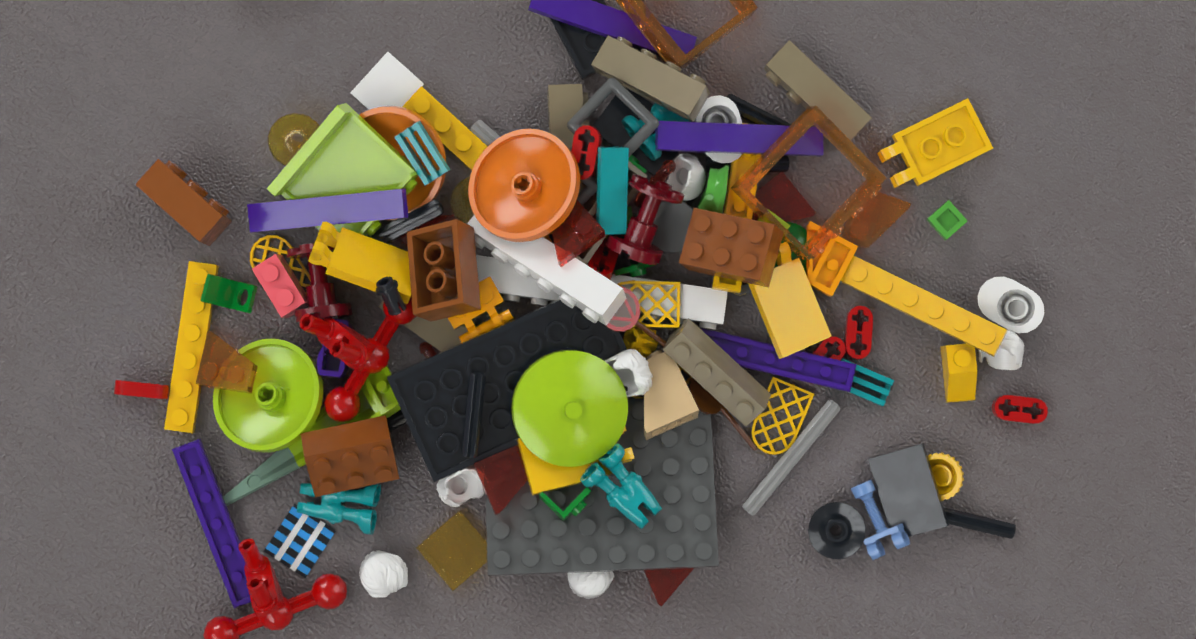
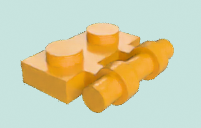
M490 276L479 282L481 310L448 318L454 329L465 324L468 332L459 336L461 343L514 319L509 309L500 314L496 311L495 307L503 303L504 300ZM487 312L491 319L475 326L473 319Z

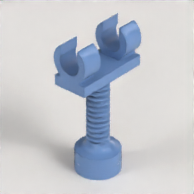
M872 479L851 488L855 499L858 498L864 501V506H866L865 508L869 511L868 514H870L869 517L872 519L874 527H876V534L863 541L872 560L885 555L884 547L879 539L891 534L892 541L897 549L910 544L909 537L903 529L902 523L887 528L884 524L885 522L881 519V513L878 511L876 503H874V498H872L873 492L876 490Z

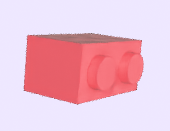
M274 254L252 268L281 318H289L295 314V311L308 306L307 294L283 255Z

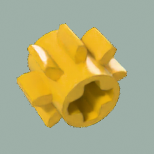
M638 327L626 330L623 336L626 348L636 349L642 356L650 355L658 345V342Z

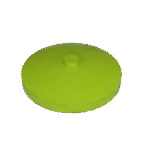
M262 339L249 343L235 352L219 372L213 392V409L216 420L221 430L230 440L246 449L264 453L285 449L301 439V433L308 432L314 425L323 402L324 389L322 377L319 375L317 365L312 357L293 343L280 339Z
M578 350L553 352L535 361L519 379L512 399V419L516 432L523 444L540 459L564 467L582 466L603 457L621 437L628 416L626 390L615 370L597 356Z

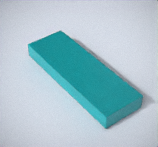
M598 147L596 233L599 235L626 234L628 147Z

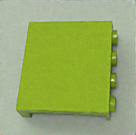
M344 103L334 108L268 186L267 190L274 196L282 195L286 200L394 189H406V195H408L418 184L415 181L418 174L408 160L347 103ZM378 220L336 224L333 226L339 233L343 227L365 236L367 234L372 236L382 224Z

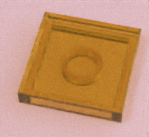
M458 511L416 547L452 591L487 562V541L461 511Z

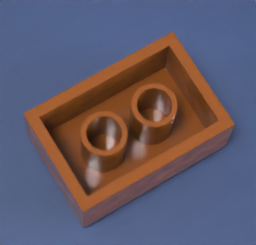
M157 159L135 185L199 242L211 246L232 222L227 217L229 211L213 198L208 200L206 198L208 192L197 182L191 179L189 181L184 179L188 174L177 164L170 160L165 163Z
M694 208L679 263L690 271L769 288L784 232L775 224Z
M454 219L408 231L407 244L413 315L432 322L481 310L474 227Z
M386 415L301 433L304 459L315 497L400 479Z

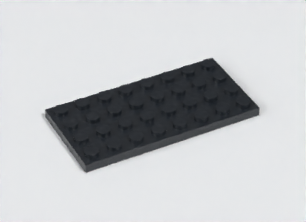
M559 299L386 376L433 482L518 445L517 440L519 436L512 419L513 394L519 379L535 361L545 355L562 350L587 352L605 361L627 350L620 332L608 329L600 321L596 323L591 322L582 314L583 310L577 306L570 308ZM472 372H480L485 374L486 381L479 451L477 458H466L462 455L469 378Z

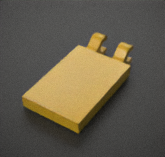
M967 98L892 135L895 143L880 150L877 155L881 163L901 154L908 169L890 178L894 188L912 179L916 186H919L992 150L993 146Z
M322 222L308 259L310 263L327 267L325 274L376 292L377 288L376 283L380 279L392 277L393 280L398 282L397 289L403 302L408 304L411 297L408 251L343 227L339 233L331 223ZM327 246L333 247L334 251L331 252Z
M787 242L780 244L776 259L778 266L773 270L769 288L748 283L779 359L832 337L800 258L791 259V249Z
M520 438L517 440L532 496L541 492L545 493L582 483L580 481L581 476L593 463H598L604 469L607 476L614 475L599 460L576 467H564L548 463L533 454ZM631 447L624 449L625 455L621 460L622 464L631 462L634 459Z

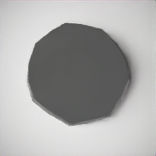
M662 202L654 220V224L658 226L652 244L663 252H682L693 208L686 202H682V204Z

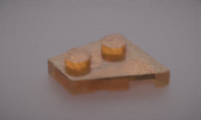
M859 186L841 237L867 249L910 208L911 203Z
M208 331L196 384L202 387L252 394L258 366L222 340L217 334Z

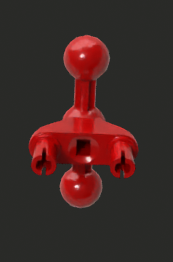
M412 295L408 304L405 303L407 307L405 311L399 307L402 313L398 315H390L385 303H383V311L386 317L373 338L366 339L362 334L332 318L322 320L308 313L302 316L299 323L300 328L316 335L318 340L329 349L331 355L339 358L348 367L354 369L344 387L334 388L326 395L324 402L325 411L334 421L347 422L358 415L361 406L358 393L370 374L378 373L388 365L390 354L387 345L398 326L410 323L417 317L413 315Z
M245 539L239 543L238 548L246 562L244 566L246 585L255 613L237 620L226 616L214 617L204 628L203 636L204 639H239L240 635L262 626L273 631L283 630L291 623L295 613L315 605L324 609H336L347 597V585L339 575L323 574L315 580L312 590L287 599L282 595L275 571L268 557L260 554L253 539Z

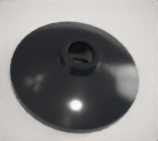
M831 502L821 506L814 512L809 522L808 535L812 546L818 553L830 559H844L853 555L861 547L865 538V524L860 513L852 506L842 502ZM839 525L841 528L840 534L832 535L831 527Z

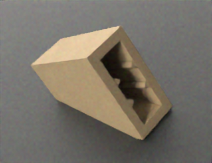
M662 350L655 351L647 356L648 366L653 377L651 378L652 387L644 394V437L646 440L698 418L699 414L696 402L677 363L668 354L662 352Z

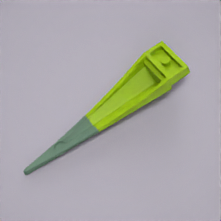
M386 366L382 371L368 376L358 393L361 404L359 413L352 420L336 422L328 416L324 406L309 431L384 415L388 418L401 410L386 377L392 374L389 367ZM302 439L285 449L276 451L249 476L224 495L223 498L226 506L306 465Z

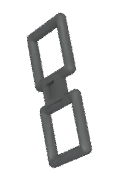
M609 78L569 120L567 127L575 134V131L581 127V124L613 92L645 123L623 146L629 148L630 157L659 126V121L615 78ZM588 132L585 135L581 134L580 140L585 141L584 151H587L589 142H594L595 140ZM583 154L582 162L577 163L580 175H583L584 171H589L590 165L585 163L586 154ZM593 176L587 180H580L586 187L578 194L576 203L569 216L558 228L552 231L553 233L559 232L597 192V180Z

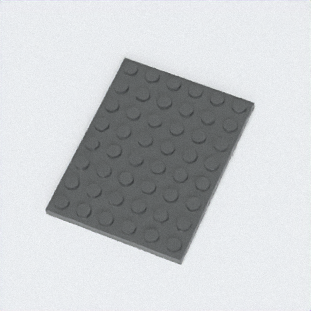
M644 398L628 399V416L625 425L627 431L621 435L616 444H620L624 449L632 448L634 459L631 462L624 463V467L628 472L632 471L641 476L642 482L662 507L654 516L643 507L642 503L638 506V509L642 511L649 521L642 529L626 518L617 508L611 507L606 499V492L595 485L588 487L592 491L590 496L584 501L587 506L576 517L571 514L563 521L539 498V494L532 496L519 445H515L485 459L488 576L718 567L711 414H706L699 410L698 418L646 440L644 437ZM615 475L608 476L615 485L621 487ZM580 483L545 492V494L564 511L586 487Z

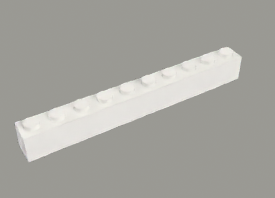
M476 255L478 281L480 282L490 276L499 293L503 295V300L519 302L520 297L530 298L531 304L541 306L548 305V301L554 302L559 300L560 295L554 291L547 293L536 284L537 280L531 276L524 278L514 270V265L508 261L503 264L494 257ZM615 274L611 278V281L615 284L631 280L657 281L622 275L615 276ZM626 284L621 286L630 289L634 284ZM640 284L646 291H649L654 286ZM680 284V325L689 318L693 322H700L699 328L716 330V325H723L728 292ZM674 285L661 286L668 292ZM638 287L632 291L638 300L644 295ZM657 287L650 295L657 302L664 296V293ZM677 288L670 294L676 302ZM646 297L640 305L647 312L654 303ZM665 298L659 304L666 312L674 306L668 298ZM656 307L649 315L657 322L664 314ZM677 308L669 314L675 321H677Z

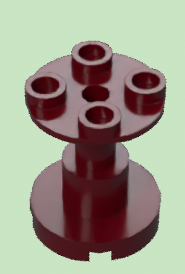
M632 174L629 185L645 193V198L638 216L631 217L626 234H610L606 246L618 254H621V251L630 255L629 259L656 265L660 263L663 251L652 244L658 226L654 224V220L662 200L682 204L685 195L672 190V185L663 181L656 180L655 184L648 182L647 178Z
M314 243L299 245V248L287 249V258L309 259ZM327 246L331 252L334 251L333 247ZM308 261L311 285L306 286L309 308L295 311L296 323H299L302 316L306 313L322 320L336 318V316L338 318L352 316L351 303L337 304L334 283H328V277L325 274L326 267L314 265Z

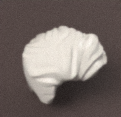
M688 153L679 154L669 164V178L666 183L672 185V190L685 195L683 201L698 197L702 193L706 181L704 168L695 155Z
M1008 331L995 357L978 349L979 361L982 363L983 357H985L988 365L995 369L1017 370L1022 366L1024 343L1015 332Z
M636 349L624 350L605 360L618 374L623 385L628 387L627 397L644 395L652 387L651 378L653 375L648 366L649 362Z
M471 465L440 479L436 490L445 504L450 507H460L467 500L481 498L484 495V474L476 466Z
M380 550L372 551L365 556V560L361 563L359 571L360 580L365 590L372 597H387L390 593L397 592V590L406 587L408 584V568L398 555Z
M613 571L567 573L569 586L573 593L586 599L601 596L609 588L614 578Z

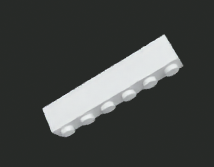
M475 215L467 223L474 227L475 246L483 249L485 246L492 251V256L503 264L508 261L514 265V270L524 278L531 276L537 280L536 284L547 293L554 291L560 295L559 299L570 308L577 306L583 310L582 314L593 323L600 321L607 325L627 299L622 287L544 237L527 242H512L493 235L479 223Z

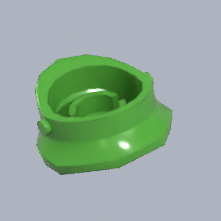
M726 164L720 169L710 168L708 183L698 203V209L723 214L729 181V165Z

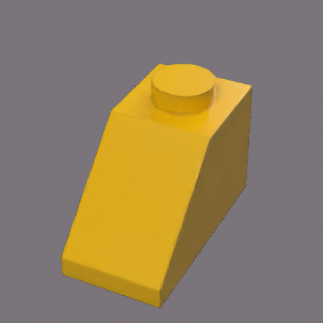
M967 343L940 346L946 403L975 400L977 383L975 347Z

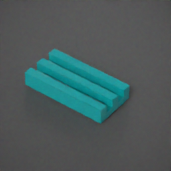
M420 121L395 136L396 141L424 185H428L451 170ZM417 131L440 170L437 171L413 132ZM405 137H408L409 141L413 145L414 149L418 153L419 157L423 161L431 176L428 175L425 168L421 164L420 160L416 156L415 152L413 151Z
M843 358L840 360V361L852 363V362L847 361V360H845V359H843ZM856 365L855 371L885 383V386L882 388L854 376L853 382L879 392L881 395L880 398H877L851 387L849 393L884 407L894 380Z

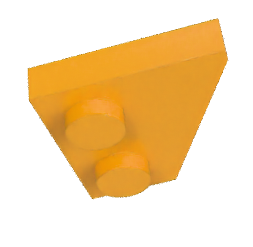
M809 221L806 236V275L811 287L832 297L858 246Z

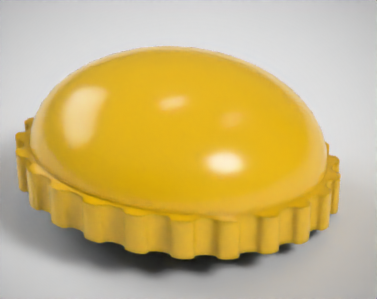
M936 452L933 455L929 454L928 459L941 500H948L954 497L960 491V487L963 486L964 472H962V466L959 465V461H956L954 457H950L949 454L945 455L942 452L939 454Z

